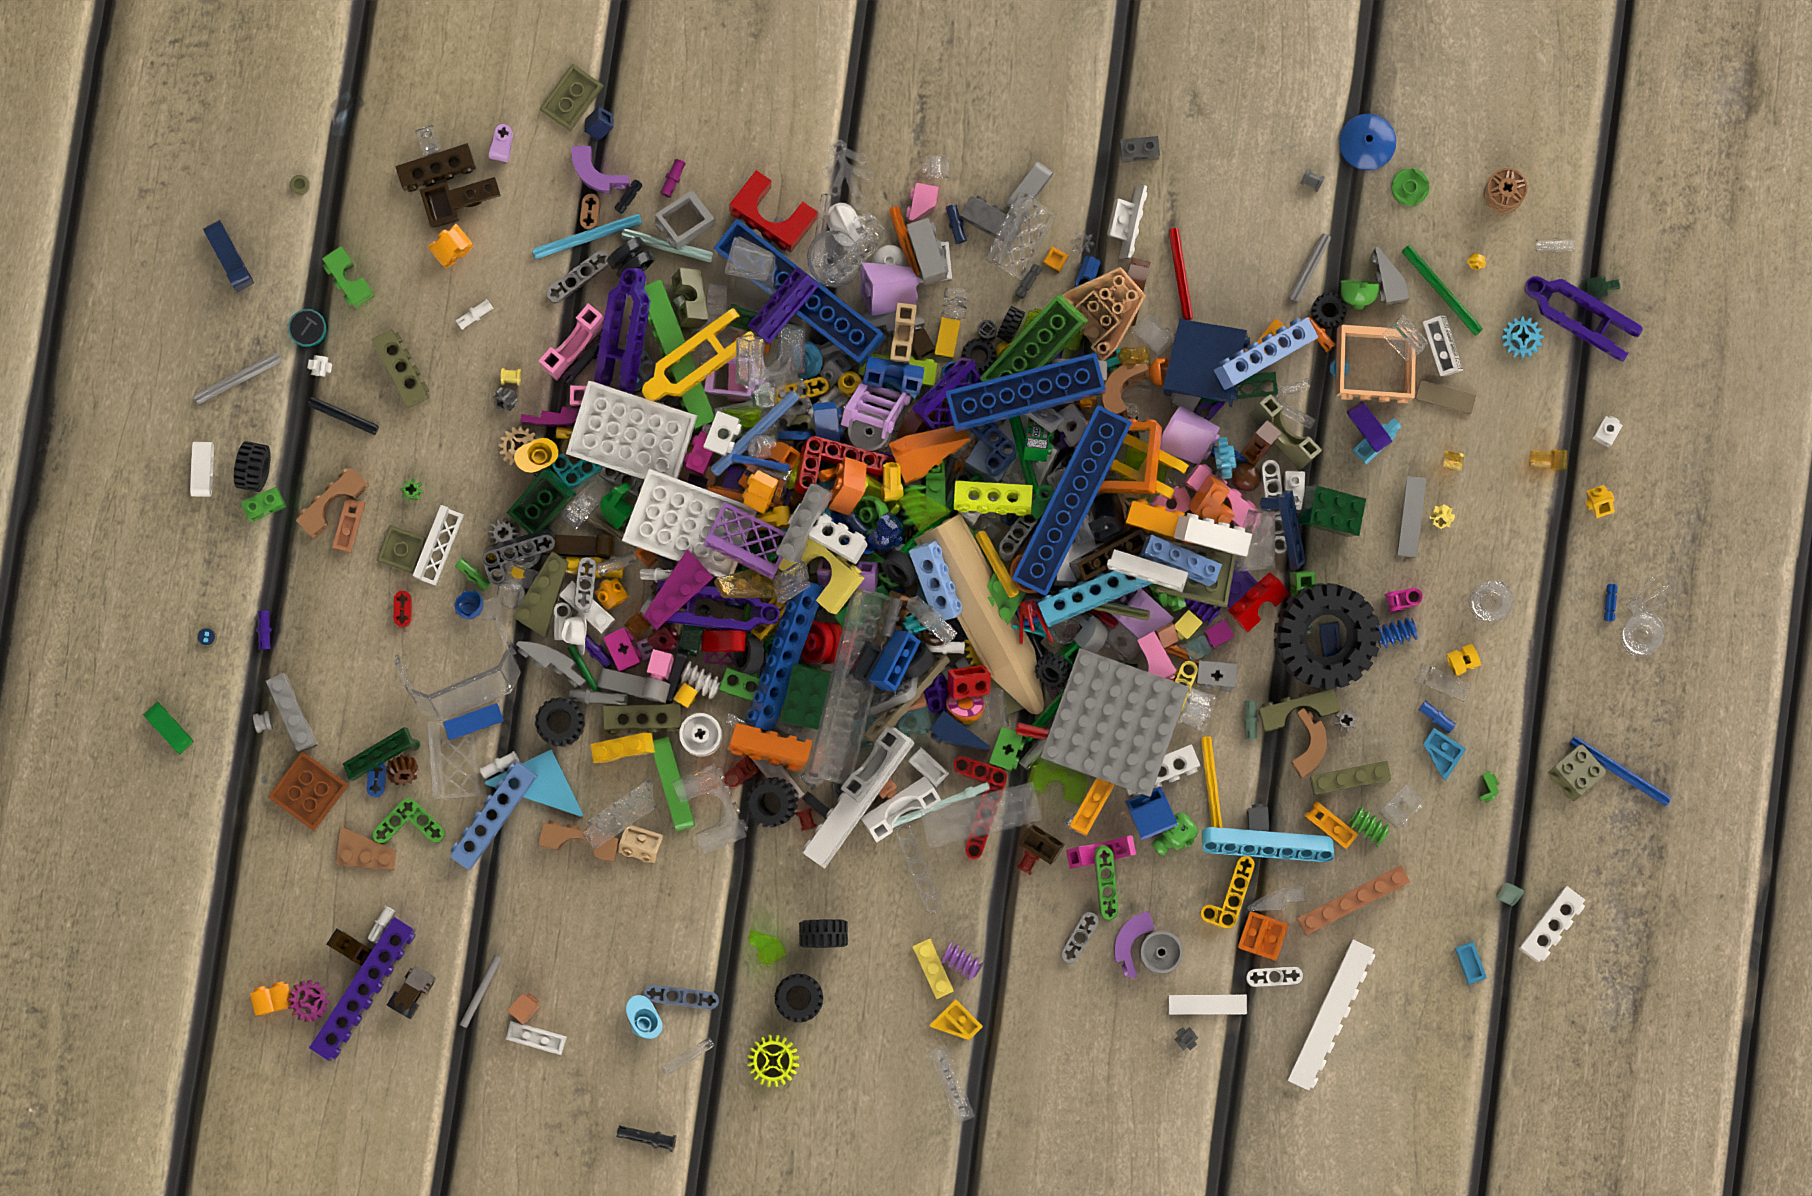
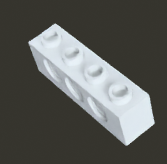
M800 503L794 511L793 515L791 516L790 520L788 521L789 526L800 506ZM824 513L817 518V523L812 527L808 538L854 564L858 562L868 545L863 535L858 532L851 533L848 531L849 528L840 522L838 525L832 522V518ZM826 529H833V533L830 536L824 535ZM843 538L850 539L847 545L840 544Z
M1192 744L1165 755L1161 767L1166 770V775L1164 777H1157L1153 789L1159 786L1162 787L1161 783L1167 780L1169 783L1179 780V775L1184 773L1188 776L1198 772L1197 768L1201 765ZM1181 760L1184 763V768L1181 770L1175 769L1173 762ZM1125 788L1128 796L1133 795V797L1141 794Z
M1565 886L1518 949L1535 962L1545 961L1550 954L1549 948L1552 944L1554 946L1557 945L1562 938L1560 936L1561 932L1564 929L1567 931L1574 922L1571 920L1575 914L1579 915L1584 909L1585 905L1583 903L1585 899L1568 886ZM1562 905L1569 907L1570 912L1568 915H1563L1560 912ZM1551 920H1555L1558 923L1556 931H1552L1549 928ZM1540 935L1544 936L1547 940L1545 946H1540L1537 943V938Z

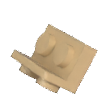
M626 824L619 844V852L627 857L639 858L643 862L655 863L663 835Z

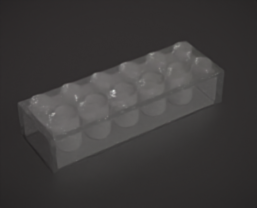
M1033 782L920 810L929 849L1042 821Z

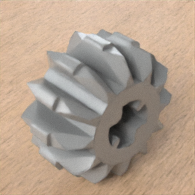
M503 518V523L501 524L500 520L496 519L497 526L490 524L494 531L487 532L488 535L492 536L489 538V542L495 541L494 544L514 537H520L519 533H514L519 530V527H513L515 523L513 520L507 524V518ZM506 530V532L509 534L505 535V537L502 539V536L499 534L503 533V531Z

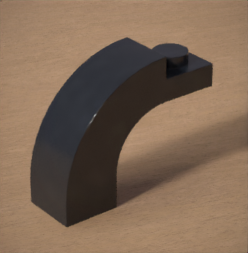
M1104 493L1096 497L1094 503L1099 518L1088 523L1091 531L1099 532L1101 539H1105L1123 530L1125 524L1124 512L1117 493Z

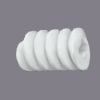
M689 661L681 675V684L689 682L688 685L692 688L695 686L696 691L699 692L702 689L703 696L709 693V699H713L722 681L718 682V676L711 679V672L705 676L704 668L698 672V665L691 668V662Z

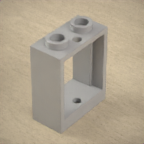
M691 190L656 213L654 224L660 232H664L670 246L674 245L678 250L714 226V217L694 191ZM686 204H689L702 222L678 237L665 218Z

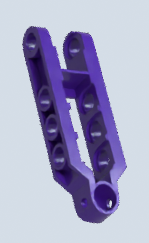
M638 268L625 269L620 276L618 286L608 293L594 382L609 386L613 378L616 359L622 360L619 387L620 391L630 394L634 391L637 383L651 301L644 289L646 275ZM631 295L634 302L632 314L629 316L630 325L628 334H626V349L623 350L618 348L626 298Z
M1533 276L1525 283L1524 291L1529 297L1537 301L1541 315L1619 361L1624 362L1629 352L1626 353L1623 349L1614 345L1615 342L1602 335L1608 324L1611 323L1634 337H1639L1643 331V327L1564 279L1549 282L1539 276ZM1559 292L1601 317L1602 320L1595 332L1582 326L1581 322L1577 323L1567 317L1566 313H1560L1550 307L1548 300L1552 294Z
M657 581V592L660 591L666 581ZM704 586L687 602L686 613L676 612L666 622L750 632L759 624H776L780 613L775 605L762 603L754 592ZM699 597L748 603L752 607L750 620L743 622L732 620V618L718 619L710 615L709 617L695 616L696 599Z

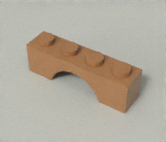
M352 468L344 469L339 474L340 478L335 483L331 482L325 488L326 492L321 496H316L311 501L312 505L308 509L304 508L298 513L296 521L314 539L328 526L325 518L326 509L334 499L342 496L356 499L369 487Z
M551 820L548 823H543L539 846L559 850L569 840L582 839L591 845L595 858L611 862L616 861L620 839L616 838V834L605 832V835L597 834V830L586 828L585 832L578 830L579 826L567 824V827L559 826L560 822Z

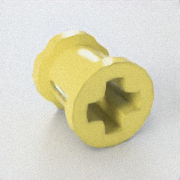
M502 368L501 385L508 383L520 386L521 369L514 371Z

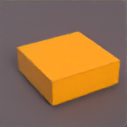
M1052 246L1043 264L1059 273L1069 255Z

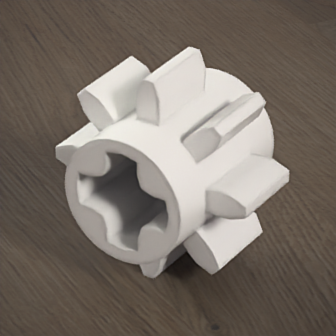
M314 355V360L309 359L308 369L312 370L311 375L325 377L326 372L331 373L332 364L328 362L327 357Z

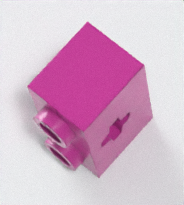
M621 628L603 637L619 672L623 673L641 664L639 659L642 658L639 649H634L631 643L635 640L630 630L626 632L625 628ZM622 645H624L625 647H629V648L626 650V651H627L626 654H623V652H620V653H619V651L622 650V649H621V646H622Z

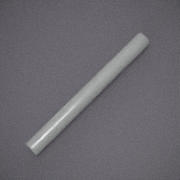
M494 956L460 1023L461 1026L467 1028L502 958Z

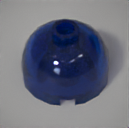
M887 512L877 521L876 524L878 526L876 530H871L867 540L871 546L881 551L891 550L895 546L899 547L904 541L902 537L904 526L901 520L896 515Z

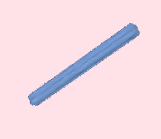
M793 391L787 394L734 445L731 454L727 453L726 457L722 456L710 468L716 476H719L734 462L731 461L732 454L741 455L799 400L798 395Z

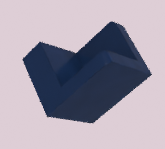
M598 106L585 118L584 132L597 140H601L613 129L614 115Z

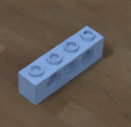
M1153 535L1145 540L1139 556L1140 558L1188 572V578L1209 587L1216 582L1222 566L1220 563Z

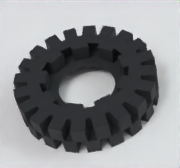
M1333 583L1312 584L1311 588L1304 587L1299 590V595H1292L1286 601L1288 604L1286 609L1281 608L1278 617L1281 618L1280 622L1275 623L1274 632L1277 633V638L1274 639L1275 649L1279 650L1277 656L1280 663L1286 666L1284 669L1290 675L1296 677L1297 680L1316 688H1342L1350 685L1349 681L1351 680L1355 682L1363 676L1361 672L1363 670L1368 671L1373 665V662L1370 660L1372 656L1377 657L1379 648L1376 647V642L1381 641V632L1377 631L1376 627L1380 623L1378 616L1372 613L1374 609L1371 604L1365 601V597L1358 592ZM1323 615H1333L1339 618L1347 631L1344 647L1337 654L1329 657L1315 654L1307 642V631L1310 624L1316 618Z

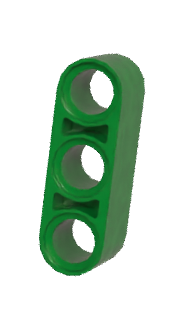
M158 701L143 714L179 755L194 743L193 739Z

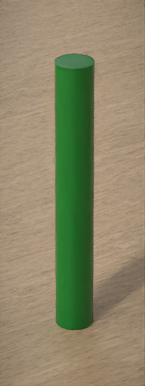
M574 645L568 647V651L593 691L602 692L597 687L596 681Z

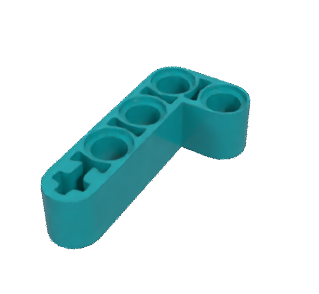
M558 454L556 461L552 464L562 481L571 489L578 488L603 468L602 465L583 459L573 466L569 459L562 454ZM559 460L566 461L565 467L560 469L556 467V463ZM585 464L593 465L590 472L586 473L583 471ZM570 475L577 476V481L573 484L567 482Z

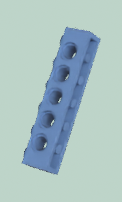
M1307 317L1303 320L1297 318L1290 322V327L1286 328V326L1277 329L1276 335L1272 336V334L1261 338L1262 343L1258 344L1256 341L1247 346L1248 351L1244 352L1242 349L1233 354L1234 358L1232 360L1228 357L1219 362L1220 366L1214 369V372L1224 390L1317 339L1318 335L1309 318Z
M520 762L510 765L506 771L508 775L505 780L501 779L497 783L495 794L488 796L484 802L486 806L483 811L479 810L475 814L473 825L466 827L462 833L463 839L460 843L456 842L450 850L452 852L450 857L468 870H471L538 776ZM513 778H517L520 782L517 789H513L510 785V781ZM503 793L508 796V802L505 805L499 801V796ZM491 809L497 812L495 820L488 818V812ZM479 825H483L486 828V833L483 836L477 833ZM468 841H472L475 845L472 852L467 851L465 847Z

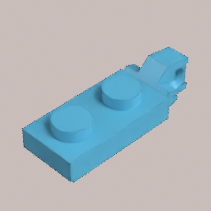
M1395 418L1387 425L1385 423L1381 425L1392 440L1396 437V432L1401 428L1400 423ZM1364 438L1352 451L1367 465L1382 450L1376 453Z

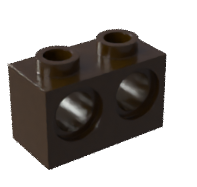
M1034 824L1027 828L1019 842L1020 846L1050 865L1057 860L1066 845Z

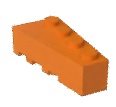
M738 723L734 725L727 748L732 750L733 754H745L756 761H761L762 759L768 761L770 765H782L793 772L801 771L807 763L813 740L806 739L805 742L797 740L796 736L789 735V737L783 738L780 737L778 732L766 731L761 733L762 730L760 728Z

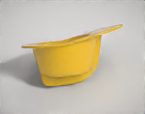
M539 438L518 448L514 455V461L517 467L524 472H537L547 468L556 461L558 448L552 440Z

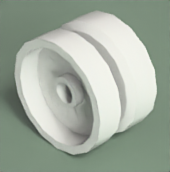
M696 713L687 717L679 731L683 747L691 755L697 757H708L714 754L720 748L723 740L722 729L718 721L705 713ZM700 732L705 733V735H703V739H700L698 737V734Z

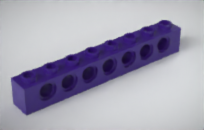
M393 917L309 1049L328 1061L339 1056L341 1052L340 1046L343 1042L347 1043L352 1035L350 1031L353 1026L357 1027L363 1017L360 1015L364 1009L368 1010L373 1003L371 998L375 993L378 994L384 986L382 981L385 977H389L394 970L393 964L396 960L400 961L405 953L403 949L406 944L410 945L416 936L413 934L415 929L398 918ZM395 935H398L401 939L398 946H393L391 943V939ZM383 952L390 954V959L386 963L381 961V954ZM373 968L379 970V976L376 979H372L370 976V971ZM366 984L369 991L366 995H361L359 989L362 985ZM352 1001L358 1003V1009L355 1012L349 1009V1004ZM342 1017H345L348 1022L345 1028H340L338 1025V1021ZM330 1034H335L337 1037V1041L333 1045L328 1043V1036Z

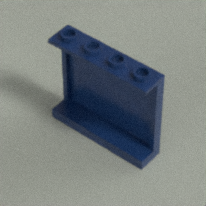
M1179 319L1163 386L1164 395L1172 397L1173 393L1207 398L1228 402L1229 407H1232L1233 401H1237L1238 397L1237 384L1224 390L1214 369L1220 366L1219 362L1228 357L1232 360L1234 358L1233 354L1242 349L1244 352L1245 348L1248 349L1250 337H1248L1247 330Z

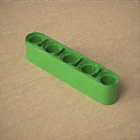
M669 736L654 740L655 752L653 755L676 831L694 827V819Z

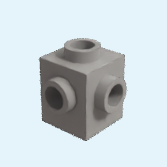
M840 353L832 359L828 358L822 364L824 368L819 374L833 387L838 383V378L845 372L850 371L853 366Z

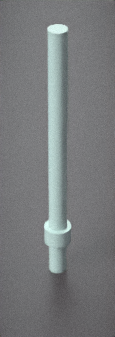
M986 782L976 787H968L961 793L941 800L926 811L919 809L901 816L895 821L893 828L964 799H972L977 794L989 790V784Z

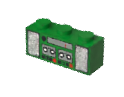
M1028 417L1023 459L1046 462L1047 454L1051 455L1053 443H1049V439L1053 440L1054 432L1050 433L1030 417Z

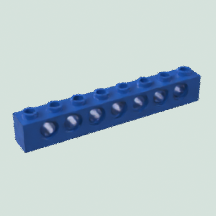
M796 577L782 619L779 622L776 636L773 639L769 656L766 659L764 670L760 676L759 684L753 695V701L747 712L746 723L760 729L774 731L786 698L793 665L799 661L819 605L816 599L823 592L824 586Z

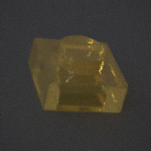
M1445 450L1443 468L1462 471L1464 454Z

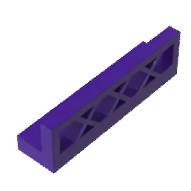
M796 267L747 326L770 344L819 285Z

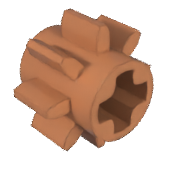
M889 778L878 795L882 799L886 797L891 799L897 794L894 790L898 787Z

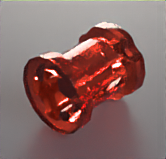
M812 808L795 813L800 820L801 832L817 827L812 817Z
M1025 850V855L1016 868L1031 875L1032 868L1040 858Z

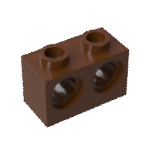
M1267 420L1240 454L1255 466L1282 432Z

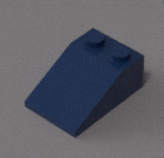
M945 711L942 712L930 728V736L938 744L943 742L947 745L984 752L990 750V746Z

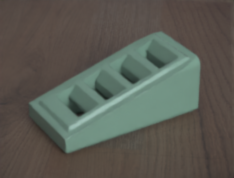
M1505 883L1501 886L1496 898L1513 906L1521 898L1524 890L1510 883Z

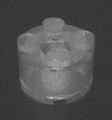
M1191 687L1179 723L1204 732L1207 721H1204V719L1209 720L1212 708H1209V706H1214L1217 696Z

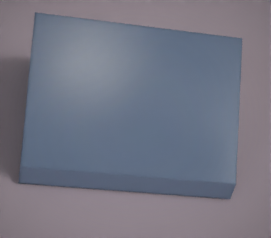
M979 440L965 461L963 470L973 476L979 474L985 483H1000L1008 467L998 476L988 474L985 459L992 451ZM992 462L989 466L991 468L998 467L999 463Z

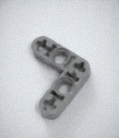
M903 677L896 691H886L868 699L864 704L865 710L869 715L873 716L911 700L917 693L918 677L912 679Z

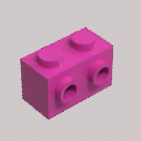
M700 432L699 436L696 435L692 442L694 448L691 453H687L684 460L686 470L701 477H705L715 452L703 447L708 434Z

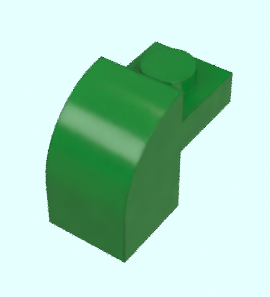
M626 482L620 487L616 486L606 494L600 503L602 515L617 530L625 524L627 518L631 517L634 510L632 506L624 501V498L631 489V486Z

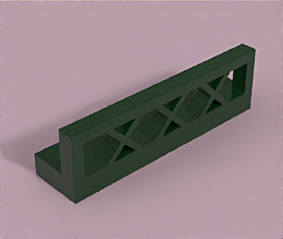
M1276 372L1253 374L1241 381L1240 384L1238 383L1237 386L1241 385L1240 387H1236L1238 392L1242 393V395H1238L1237 399L1264 397L1270 394L1278 395ZM1264 382H1272L1273 391L1265 392L1260 386ZM1252 384L1256 388L1251 394H1246L1241 390L1243 385ZM1201 398L1202 403L1219 402L1218 400Z

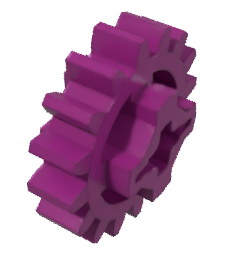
M308 980L307 983L301 981L300 986L298 984L293 986L295 991H289L292 998L287 999L288 1002H291L288 1009L294 1010L291 1014L292 1016L298 1014L297 1020L300 1021L304 1018L305 1022H310V1019L314 1022L317 1021V1017L322 1018L324 1016L322 1011H328L325 1004H329L330 1001L326 1000L325 997L329 996V993L324 994L325 986L319 988L320 982L313 984L312 980ZM314 998V1000L310 1003L303 1004V1002H305L307 999Z

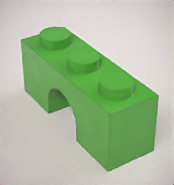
M342 246L322 258L325 262L322 266L328 275L331 273L336 279L333 282L339 290H344L346 295L343 297L349 306L353 304L355 308H358L375 296L363 277L354 282L346 280L345 274L354 264Z

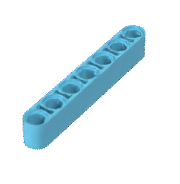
M1207 827L1201 832L1202 849L1207 853L1329 862L1335 857L1333 839L1328 836Z

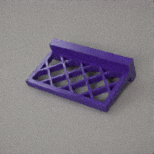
M961 357L912 408L915 414L921 416L930 431L939 429V424H945V427L954 426V423L951 422L949 404H947V408H941L942 400L947 397L946 391L953 390L957 385H961V388L966 385L983 382L975 368L976 363L973 359ZM969 372L973 375L972 383H966ZM932 410H936L935 421H931L928 417ZM941 411H947L946 422H940Z

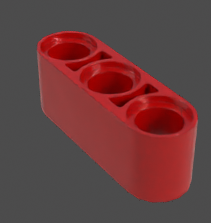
M736 630L703 631L701 651L744 652L746 632Z

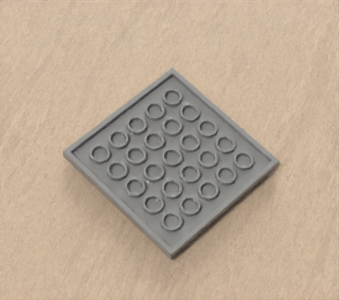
M1079 648L1041 758L1151 797L1189 687Z

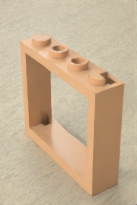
M1352 325L1339 326L1337 328L1335 396H1341L1343 400L1360 397L1361 401H1371V398H1376L1379 402H1390L1391 399L1397 400V403H1408V401L1415 398L1416 330ZM1345 336L1406 340L1404 393L1344 389Z

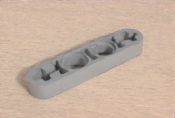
M598 251L552 284L547 290L548 299L553 303H559L605 270L609 266L606 261L609 255L604 251ZM599 256H601L602 258L606 257L605 264L598 263L596 265L598 269L595 271L593 265L590 264V262L593 261V263L595 264L599 261ZM588 266L591 268L592 272L589 276L581 274L583 267ZM568 278L576 280L574 287L569 288L566 286ZM562 283L564 289L567 290V292L564 293V291L562 290L558 293V298H556L555 296L551 297L552 290L559 291L561 289L559 285Z

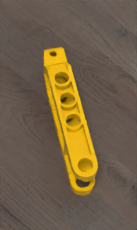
M734 308L729 310L656 363L654 377L643 385L642 392L644 397L654 402L666 395L681 397L750 347L757 338L750 331L724 349L715 336L725 330L726 326L737 317H740ZM709 341L718 354L677 384L670 383L664 375V371L673 364H678L680 359L691 351L692 353L696 351L695 348L703 342Z
M1128 433L1126 434L1122 442L1123 445L1127 444L1139 453H1148V443ZM1160 450L1158 464L1161 463L1171 469L1175 468L1185 474L1189 467L1188 464ZM1147 456L1138 471L1115 459L1109 470L1131 481L1144 482ZM1156 480L1155 493L1171 499L1175 490Z

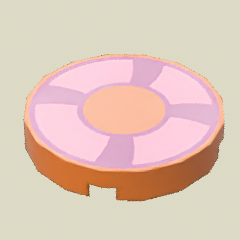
M949 695L946 700L948 714L960 722H967V720L975 721L984 712L985 705L982 696L965 697L958 700L953 699Z

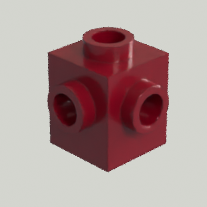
M667 623L664 626L661 625L657 630L654 628L652 630L653 634L647 639L654 650L662 652L667 650L669 652L677 646L676 642L679 639V634L674 626L670 627Z

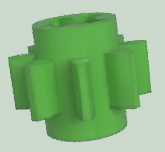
M414 478L409 483L404 481V488H400L402 492H405L402 498L406 499L409 497L411 503L416 498L421 500L419 497L420 493H425L424 490L419 488L422 486V483L418 482L415 484ZM413 486L416 491L411 495L408 490L412 489Z

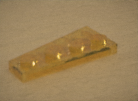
M779 568L773 579L749 569L718 577L714 581L723 598H789L792 591L790 582Z

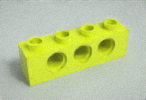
M955 481L954 510L959 512L977 511L978 513L996 512L1001 515L1016 513L1019 516L1031 514L1033 485ZM976 496L978 499L971 500L970 497ZM994 497L998 500L990 501L989 498ZM1011 498H1013V499H1016L1017 501L1012 503V502H1009L1008 500L1011 499Z

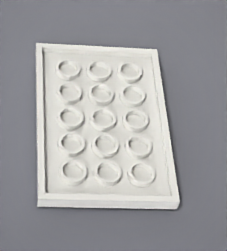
M588 381L566 454L644 480L649 469L678 479L697 415Z
M649 469L622 541L676 562L680 561L688 549L711 575L731 582L738 562L703 544L724 502L754 517L757 511L738 501ZM725 508L723 512L725 522L735 519L733 512ZM739 520L742 530L751 528L750 520ZM737 522L727 524L729 534L739 532ZM724 526L715 528L713 532L718 537L727 535ZM749 532L744 533L746 539L748 537ZM741 534L731 537L734 545L744 544Z

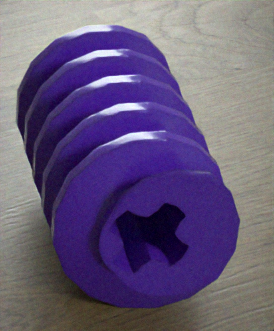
M1184 598L1186 607L1191 605V612L1197 610L1196 617L1202 615V622L1208 620L1207 626L1220 612V606L1214 609V605Z

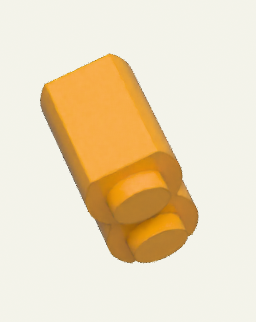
M759 470L755 475L751 474L747 481L749 487L745 489L742 496L745 498L743 504L765 514L771 504L779 480Z
M284 981L273 983V987L265 989V986L254 988V992L250 993L255 1016L288 1009L291 1002H288L287 999L292 998V995L289 994V991H291L290 985L284 984Z

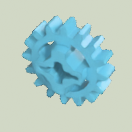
M1521 317L1520 321L1514 318L1513 324L1507 323L1509 329L1504 328L1502 331L1506 334L1501 337L1502 340H1506L1503 347L1508 346L1507 353L1513 351V357L1520 354L1521 359H1523L1525 354H1527L1530 358L1532 351L1534 353L1538 352L1536 346H1542V343L1539 342V340L1544 338V336L1539 335L1542 328L1537 329L1538 323L1532 324V318H1529L1527 321H1525L1524 317ZM1518 326V331L1510 334L1512 329ZM1521 333L1523 334V337H1527L1524 342L1521 338H1518L1521 335ZM1534 342L1532 347L1526 349L1528 343Z
M1227 437L1218 438L1219 447L1214 448L1217 470H1222L1223 479L1232 478L1231 468H1236L1233 445L1228 446Z

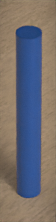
M732 454L731 459L734 462L788 472L790 467L788 464Z

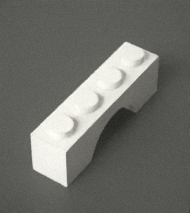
M924 776L861 817V820L874 840L878 842L893 832V825L901 815L915 809L926 811L940 802L941 799L935 788Z

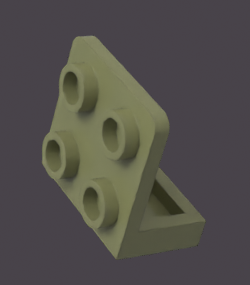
M1579 745L1548 773L1551 780L1563 789L1565 796L1575 801L1606 774V770L1584 745Z

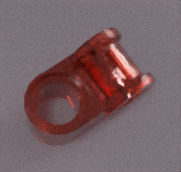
M747 755L725 774L724 783L729 789H737L744 782L755 776L760 769L754 766L750 761V756ZM731 775H735L738 778V782L734 785L727 782L728 777Z

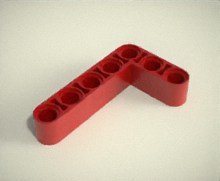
M813 436L802 446L794 487L798 493L806 494L809 487H805L802 484V480H806L809 486L810 484H816L820 461L838 465V463H842L846 453L850 454L852 459L865 463L864 458L868 459L871 465H866V473L878 477H883L882 463L896 462L887 455ZM809 443L816 447V451L810 449ZM827 448L833 450L834 456L828 453ZM805 462H810L812 469H809Z
M960 756L953 763L954 771L959 775L983 783L987 782L990 787L989 790L984 792L965 850L966 856L969 859L977 860L982 856L1007 782V774L1000 768ZM961 760L965 761L968 765L963 771L958 770L956 764ZM983 767L986 773L984 776L978 777L975 774V769ZM994 774H1003L1004 780L1001 783H996L993 780ZM995 791L998 794L997 800H988V792ZM984 809L991 811L992 816L990 819L986 820L981 817V812ZM979 827L986 831L985 836L982 838L976 837L974 833ZM971 846L979 848L980 852L977 856L969 854L968 850Z

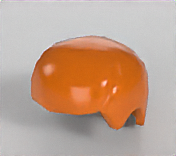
M1157 358L1151 363L1149 377L1156 386H1164L1170 358Z

